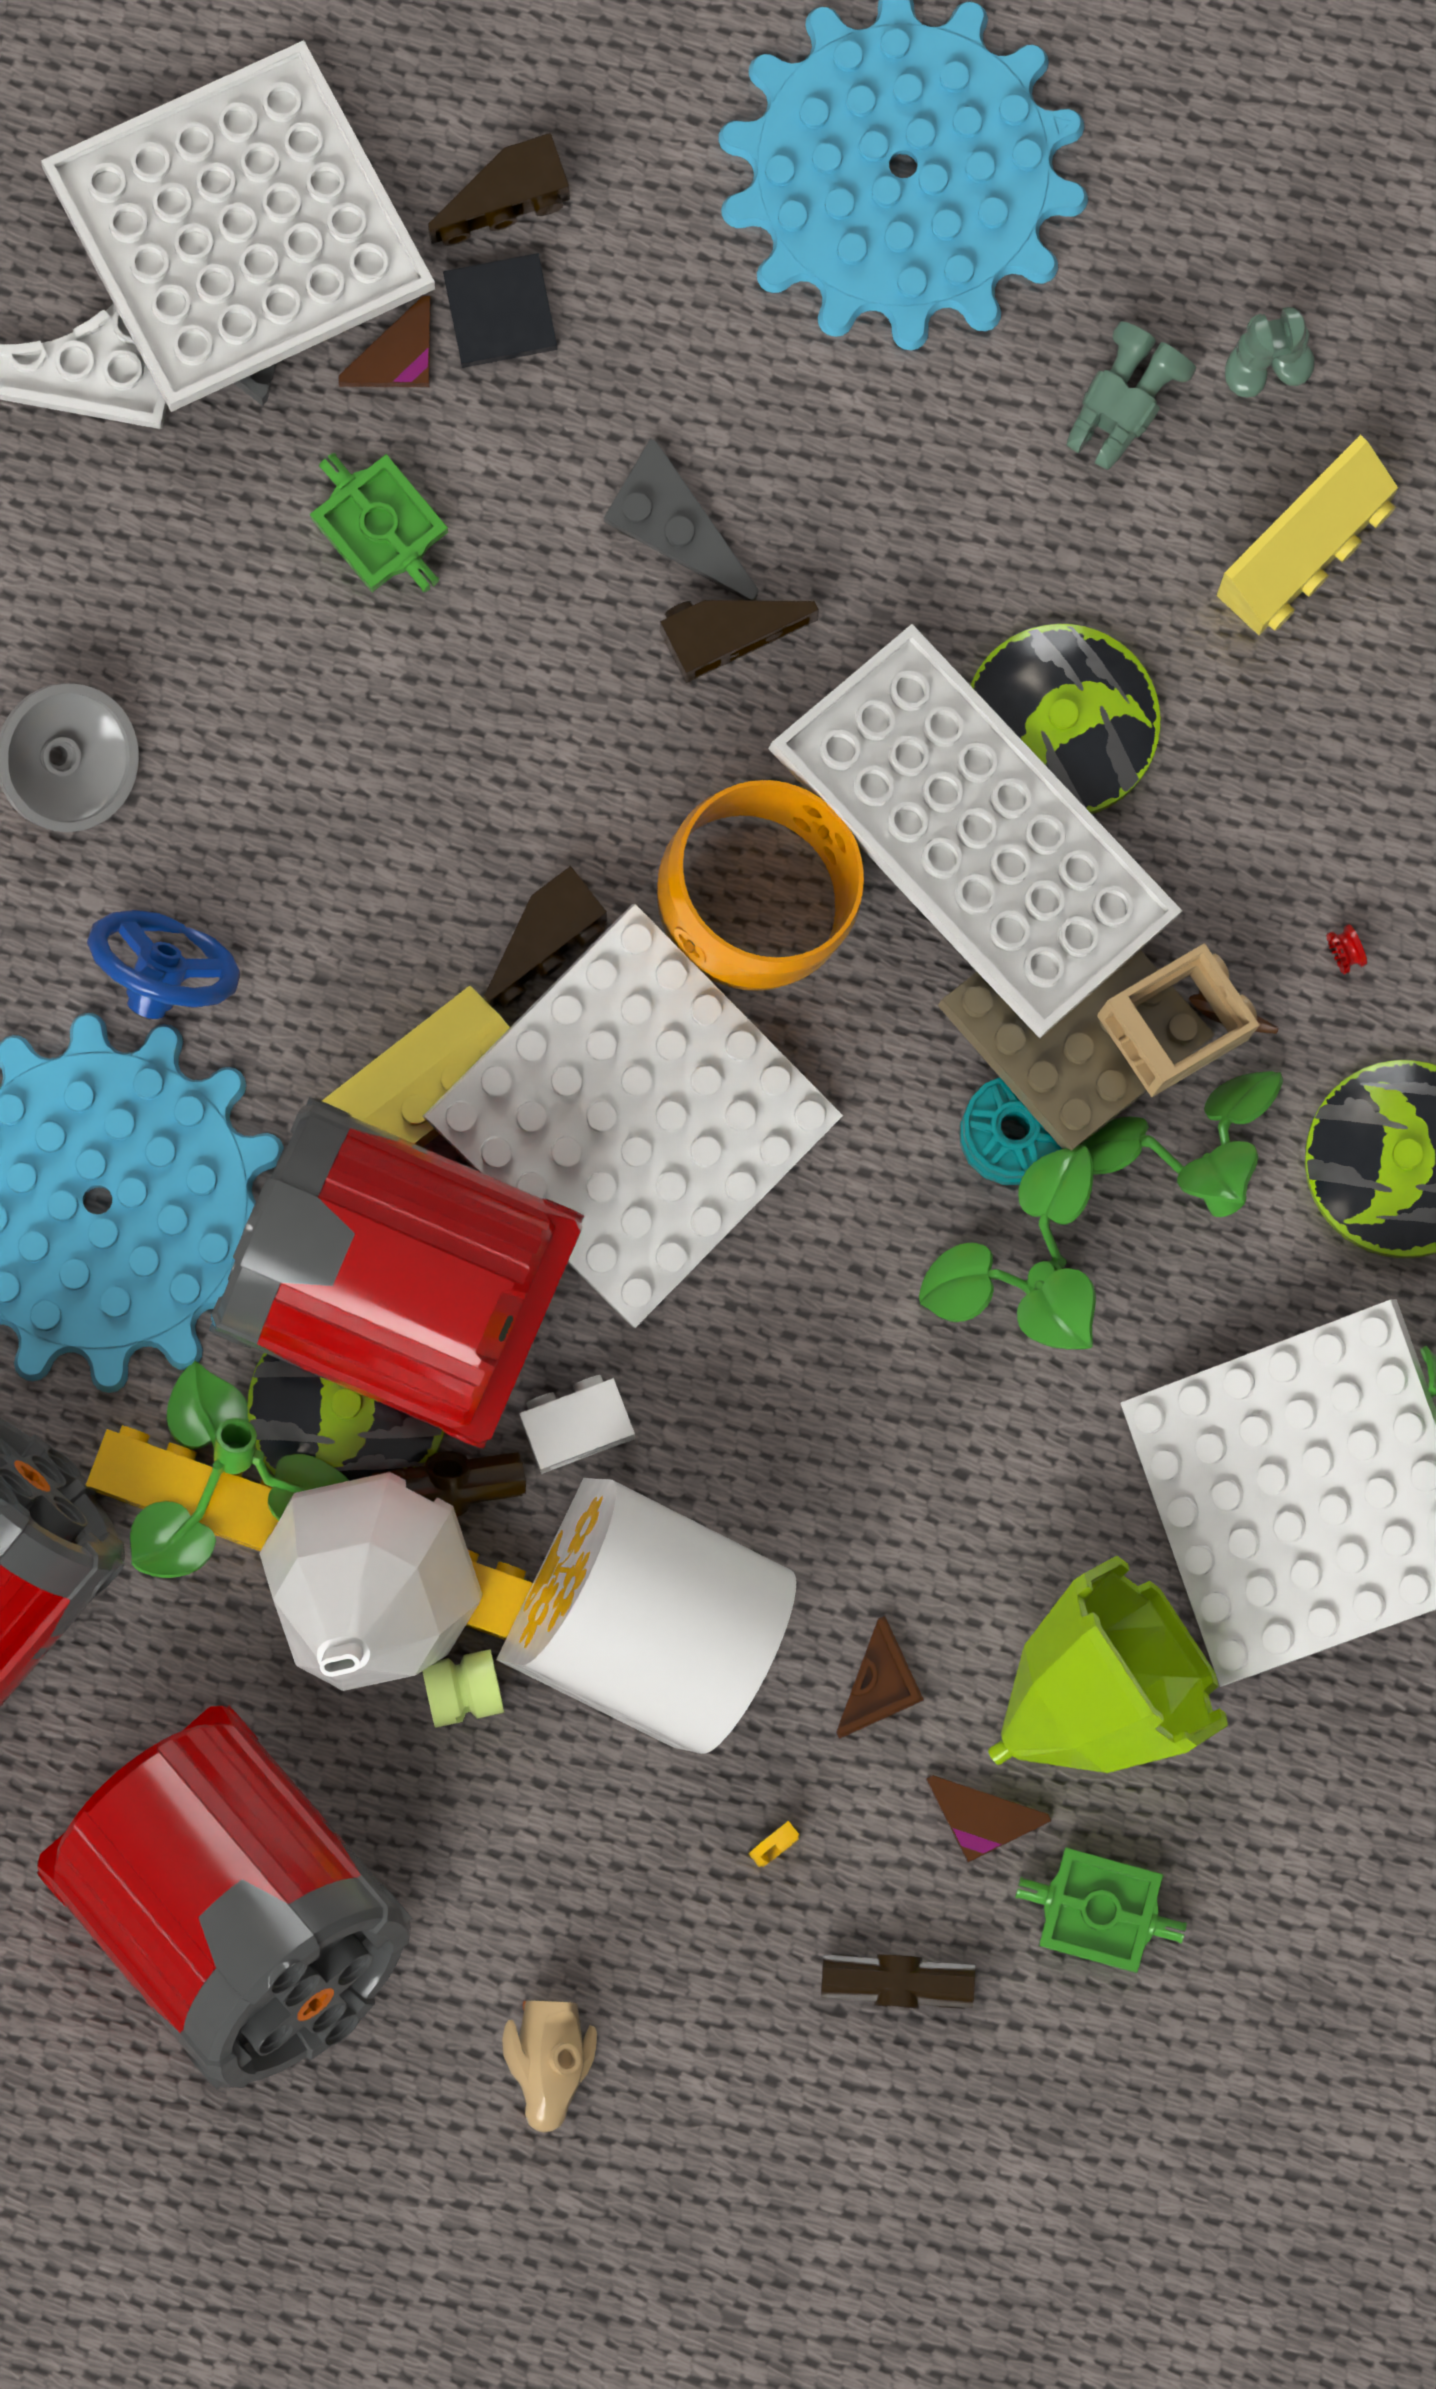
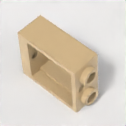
M1205 943L1108 999L1097 1015L1151 1097L1248 1041L1260 1026L1256 1020L1257 1013L1253 1004L1245 995H1239L1229 980V971L1220 956L1212 954ZM1190 975L1228 1033L1174 1065L1136 1009V1006Z

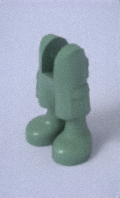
M1285 307L1282 309L1280 319L1268 321L1264 314H1258L1251 318L1247 324V332L1241 335L1237 346L1230 353L1225 366L1226 383L1230 390L1238 396L1246 398L1255 397L1264 389L1267 379V368L1270 365L1283 383L1289 386H1299L1305 383L1312 375L1315 358L1308 346L1310 332L1300 311L1292 307Z
M1124 321L1119 322L1112 335L1114 342L1118 345L1114 364L1110 371H1098L1087 392L1084 394L1082 410L1069 433L1066 444L1079 454L1086 443L1091 440L1097 426L1108 432L1110 435L1103 443L1095 460V464L1106 470H1109L1119 460L1134 438L1140 437L1147 430V427L1159 412L1160 408L1154 399L1158 391L1171 380L1178 382L1189 381L1196 371V366L1187 357L1167 343L1161 342L1136 387L1129 388L1127 382L1139 363L1148 356L1156 340L1145 330Z

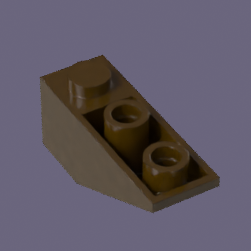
M551 133L504 147L428 223L431 243L434 244L442 241L445 246L456 245L468 240L471 237V231L489 226L491 231H499L514 225L517 222L516 217L533 211H535L537 216H545L563 208V202L570 200L569 184Z
M571 866L531 895L484 995L485 1001L492 1008L498 1003L503 1008H506L516 1002L527 991L523 984L538 973L542 978L548 977L566 962L563 956L565 952L577 943L582 949L586 948L605 932L602 924L608 921L607 911Z

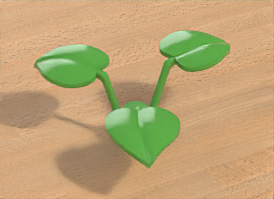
M1273 1071L1248 1073L1235 1077L1216 1088L1208 1097L1204 1111L1210 1120H1220L1218 1130L1221 1145L1211 1153H1205L1202 1158L1196 1159L1186 1166H1183L1154 1137L1145 1135L1149 1125L1144 1118L1128 1116L1111 1120L1081 1144L1086 1146L1091 1154L1093 1174H1107L1123 1169L1139 1156L1142 1147H1149L1179 1174L1177 1183L1183 1192L1203 1198L1211 1215L1225 1217L1235 1213L1246 1202V1191L1250 1178L1257 1166L1258 1152L1252 1143L1243 1141L1230 1142L1229 1127L1232 1122L1235 1124H1247L1261 1116L1276 1099L1283 1084V1076L1281 1072L1276 1073Z
M1078 1145L1073 1150L1064 1148L1041 1157L1026 1170L1019 1185L1018 1196L1020 1206L1028 1215L1040 1217L1039 1228L1051 1254V1261H1042L1035 1264L1028 1273V1280H1023L999 1269L991 1270L993 1254L986 1246L978 1243L959 1244L938 1257L927 1271L919 1293L920 1305L929 1309L941 1319L950 1322L967 1321L978 1316L990 1303L994 1292L991 1280H1001L1022 1289L1027 1294L1017 1308V1320L1021 1330L1030 1339L1059 1349L1092 1348V1324L1096 1305L1094 1285L1085 1273L1076 1269H1064L1066 1259L1060 1254L1050 1229L1051 1220L1061 1225L1072 1223L1082 1213L1089 1201L1093 1185V1160L1088 1148Z
M194 1361L192 1365H189L174 1385L168 1402L166 1421L170 1434L178 1443L186 1448L199 1449L212 1443L215 1461L199 1504L191 1516L185 1507L169 1501L153 1503L140 1511L132 1524L130 1532L131 1564L142 1573L160 1578L188 1575L204 1566L213 1554L216 1537L209 1527L199 1523V1521L205 1514L220 1475L223 1472L239 1474L254 1464L263 1482L273 1487L268 1496V1507L278 1521L294 1493L349 1480L328 1463L305 1454L284 1456L276 1465L275 1477L272 1476L263 1461L264 1453L255 1450L257 1434L248 1419V1402L246 1398L232 1384L210 1373L201 1364Z

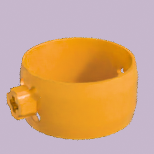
M757 780L739 783L721 790L701 802L690 812L670 840L663 854L658 873L657 904L659 916L667 937L710 980L741 990L760 991L779 988L799 981L819 969L848 936L856 921L862 901L864 884L862 857L850 828L817 795L799 786L780 781ZM733 816L764 818L781 824L798 834L821 857L833 884L835 917L828 941L811 951L789 957L755 955L724 941L702 920L688 895L683 873L684 850L688 836L709 822Z

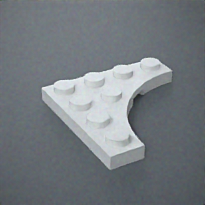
M114 303L106 311L103 309L90 320L74 328L73 333L44 343L37 341L22 344H0V400L157 429L163 428L167 403Z

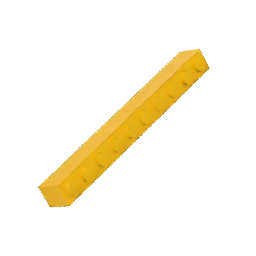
M124 1425L121 1426L119 1433L106 1429L86 1482L88 1488L99 1494L141 1509L156 1502L169 1501L185 1507L190 1516L195 1512L212 1472L211 1466L195 1461L197 1452L171 1442L168 1443L166 1450L148 1444L150 1435ZM223 1472L220 1475L205 1514L199 1523L209 1527L215 1536L261 1551L268 1536L271 1535L279 1522L272 1515L268 1507V1496L273 1487L266 1485L263 1480L258 1484L242 1478L243 1472L239 1474ZM468 1550L483 1595L466 1627L506 1640L533 1583L524 1580L526 1571L503 1562H498L496 1569L477 1563L479 1554Z

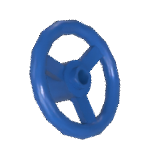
M140 910L113 912L93 923L87 944L95 963L115 982L127 988L126 993L129 997L127 1004L133 1012L140 1016L159 1019L164 1017L166 1011L172 1009L174 1005L193 1008L218 1005L235 994L237 990L240 970L233 955L215 938L195 929L185 927L168 916ZM144 931L184 933L190 941L203 951L208 959H185L177 947L166 942L153 943ZM119 932L136 953L138 959L134 969L124 964L111 951L108 944L109 936ZM220 977L219 981L211 986L196 988L181 986L182 982L188 978Z

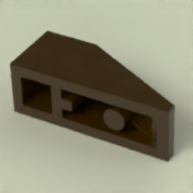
M703 600L695 605L691 601H685L665 612L666 619L660 621V633L685 683H688L818 621L819 609L815 601Z

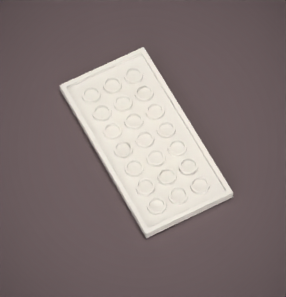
M913 624L907 627L779 735L768 748L806 790L823 799L850 828L857 844L1039 1038L1053 1028L1182 912L1177 904Z

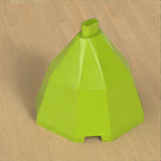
M1119 1556L1105 1561L1074 1579L1025 1643L1001 1730L1002 1740L988 1749L991 1759L997 1765H1001L1015 1757L1022 1761L1110 1773L1187 1753L1228 1726L1226 1713L1220 1708L1213 1711L1209 1697L1219 1687L1215 1671L1162 1590L1151 1581L1137 1586L1124 1575L1129 1571V1566Z

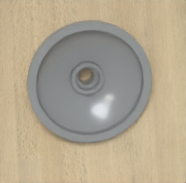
M59 683L43 687L21 700L8 715L0 731L1 788L13 808L25 819L37 826L60 832H76L92 828L111 817L123 805L133 788L139 764V749L134 728L128 716L116 701L100 690L74 683ZM57 746L61 750L62 758L57 764H53L50 760V752Z

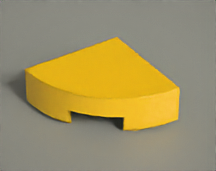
M787 1821L748 1854L758 1867L762 1866L764 1868L799 1840V1833Z

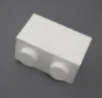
M596 1375L574 1384L575 1393L556 1399L554 1392L526 1402L528 1410L520 1413V1419L541 1474L635 1439L634 1430L614 1378L603 1382L601 1375Z

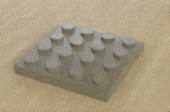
M1141 950L1041 1038L1028 1027L978 972L974 973L946 995L938 1004L943 1013L1062 1149L1068 1148L1073 1150L1078 1145L1083 1144L1147 1092L1097 1017L1108 999L1158 971ZM1173 986L1136 1006V1009L1174 1065L1201 1049L1215 1035Z

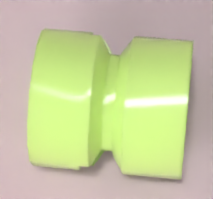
M491 1649L463 1655L461 1663L455 1665L447 1658L439 1660L423 1670L435 1728L463 1722L465 1714L471 1712L477 1719L504 1713Z

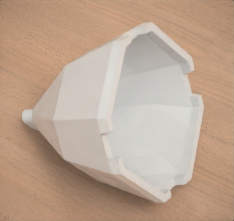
M391 1472L294 1493L282 1517L260 1551L261 1561L272 1598L296 1666L342 1691L415 1676L447 1656L479 1605L483 1595L454 1507L439 1498L432 1502L406 1488V1480Z

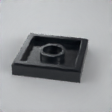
M539 253L443 271L462 368L558 350Z

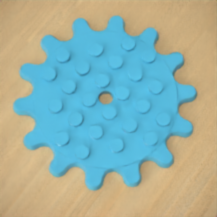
M879 0L876 21L870 27L860 30L846 26L836 11L829 7L815 8L806 18L805 27L811 39L812 48L805 60L800 63L791 64L771 54H762L751 61L748 73L750 80L763 91L767 98L768 105L763 116L756 121L728 122L719 132L721 148L728 154L747 160L754 172L753 181L747 189L727 197L723 202L721 212L724 221L734 228L757 226L767 230L773 240V250L770 256L758 267L757 281L759 285L767 292L779 293L800 281L814 284L822 295V306L818 314V324L821 330L829 336H843L849 332L856 318L861 313L878 311L889 319L895 343L902 349L915 350L923 346L928 338L930 317L942 308L958 310L964 316L967 323L977 331L992 330L1001 319V309L995 298V287L1002 277L1008 274H1018L1034 283L1043 284L1051 281L1058 271L1056 256L1041 243L1039 229L1044 220L1051 216L1073 217L1080 214L1086 208L1088 195L1085 189L1076 182L1059 177L1052 165L1053 156L1059 148L1077 141L1082 136L1084 121L1081 115L1074 110H1044L1035 103L1032 90L1035 82L1047 71L1049 64L1047 54L1042 48L1032 44L1024 45L1007 56H997L991 53L983 42V33L988 21L987 12L978 3L964 2L956 7L950 19L944 25L929 27L923 25L917 19L914 13L913 0ZM899 154L908 155L917 163L916 172L908 178L895 176L889 168L890 161Z
M84 1013L74 1019L70 1027L69 1046L62 1055L56 1058L40 1056L34 1051L31 1044L21 1036L11 1035L5 1037L0 1042V1067L3 1074L0 1086V1325L12 1328L17 1334L19 1348L14 1361L15 1370L20 1377L27 1381L41 1380L48 1374L53 1362L60 1355L74 1352L82 1355L88 1361L92 1382L96 1388L103 1392L112 1393L124 1387L128 1379L130 1357L136 1350L142 1347L157 1348L165 1355L168 1362L179 1370H185L194 1361L199 1363L202 1358L203 1348L196 1335L195 1328L197 1319L208 1309H214L218 1298L222 1297L229 1282L228 1277L235 1262L233 1255L256 1203L252 1193L253 1182L262 1172L276 1167L284 1146L281 1140L273 1134L262 1133L254 1136H244L232 1127L230 1121L231 1110L246 1090V1080L240 1071L235 1068L225 1067L203 1080H192L181 1072L179 1055L182 1050L183 1039L178 1029L172 1025L162 1024L154 1027L147 1035L144 1044L138 1050L128 1053L120 1052L111 1046L105 1022L101 1017L93 1013ZM98 1187L107 1189L112 1195L110 1209L103 1214L88 1212L84 1206L86 1193Z

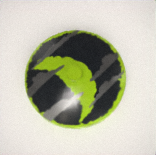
M1048 624L1022 631L1010 637L989 654L977 670L970 684L1091 814L1111 807L1130 793L1141 781L1154 757L1159 740L1161 717L1159 701L1152 680L1141 662L1129 649L1111 636L1098 630L1074 624Z
M1395 1060L1365 1067L1347 1077L1330 1092L1317 1110L1310 1125L1305 1145L1304 1162L1307 1183L1312 1198L1325 1220L1335 1231L1349 1242L1368 1252L1392 1258H1419L1436 1254V1065L1413 1060Z
M266 1353L262 1355L251 1380L247 1405L248 1419L256 1430V1448L264 1453L263 1461L274 1476L278 1461L284 1456L293 1454H305L321 1459L341 1472L349 1481L369 1477L372 1473L425 1466L428 1457L438 1452L445 1434L438 1427Z

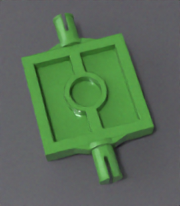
M335 453L328 456L329 462L324 459L319 464V467L336 485V488L326 502L310 513L311 520L372 593L390 578L405 571L419 585L422 592L429 591L430 584L434 587L440 579L436 577L422 558L428 548L448 533V527L387 454L368 469L353 474L348 471Z
M1066 1847L1063 1851L1058 1873L1050 1885L1020 1877L1019 1887L1034 1890L1037 1893L1017 1889L1015 1898L1044 1905L1045 1923L1039 1947L1133 1973H1138L1144 1947L1153 1935L1182 1944L1185 1934L1166 1930L1165 1927L1185 1932L1187 1922L1158 1916L1157 1897L1163 1874Z

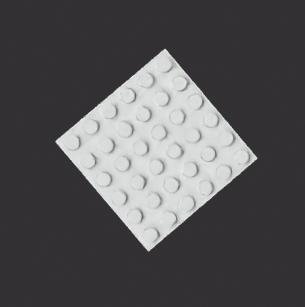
M304 40L41 160L42 168L171 412L435 290L434 279Z
M632 904L423 1115L427 1122L475 1170L541 1199L546 1198L585 1216L581 1223L583 1228L568 1263L634 1328L656 1308L843 1116L636 904Z
M1397 1299L1385 1301L1121 1402L1220 1687L1436 1610V1408L1428 1391L1429 1388Z

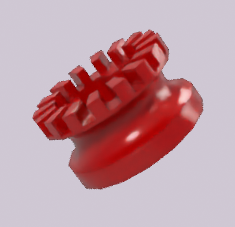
M1352 925L1344 926L1341 934H1335L1333 931L1327 933L1326 939L1329 948H1335L1331 953L1338 954L1334 957L1335 961L1340 959L1336 963L1341 973L1344 975L1351 971L1350 967L1354 964H1357L1359 967L1367 965V957L1363 945Z

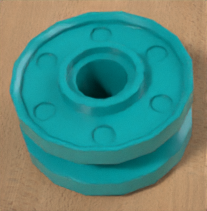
M1000 1077L985 1083L971 1097L959 1125L960 1146L968 1164L983 1178L1001 1185H1020L1026 1170L1034 1162L1047 1154L1062 1149ZM1006 1120L1019 1122L1025 1130V1138L1021 1140L1008 1139L1001 1130V1123Z

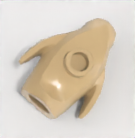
M524 2001V2014L519 2036L513 2020H508L505 2025L502 2038L503 2056L511 2074L522 2088L526 2102L525 2116L528 2124L536 2131L551 2132L562 2125L579 2084L590 2070L595 2057L597 2031L594 2026L590 2025L582 2041L578 2004Z

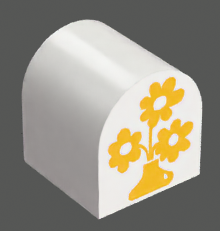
M583 1478L496 1660L667 1745L706 1754L715 1749L733 1730L765 1679L790 1619L795 1599L796 1577L792 1570L613 1480Z

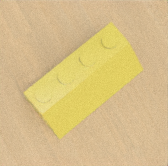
M1362 435L1224 573L1217 597L1258 635L1268 626L1274 631L1278 630L1295 611L1290 604L1302 592L1310 597L1325 582L1329 575L1324 569L1336 557L1343 563L1360 546L1362 540L1357 535L1369 523L1378 528L1395 510L1396 506L1391 501L1398 487L1369 442Z
M468 986L322 1101L351 1114L356 1119L424 1147L437 1137L439 1133L427 1122L423 1115L510 1027L471 986Z

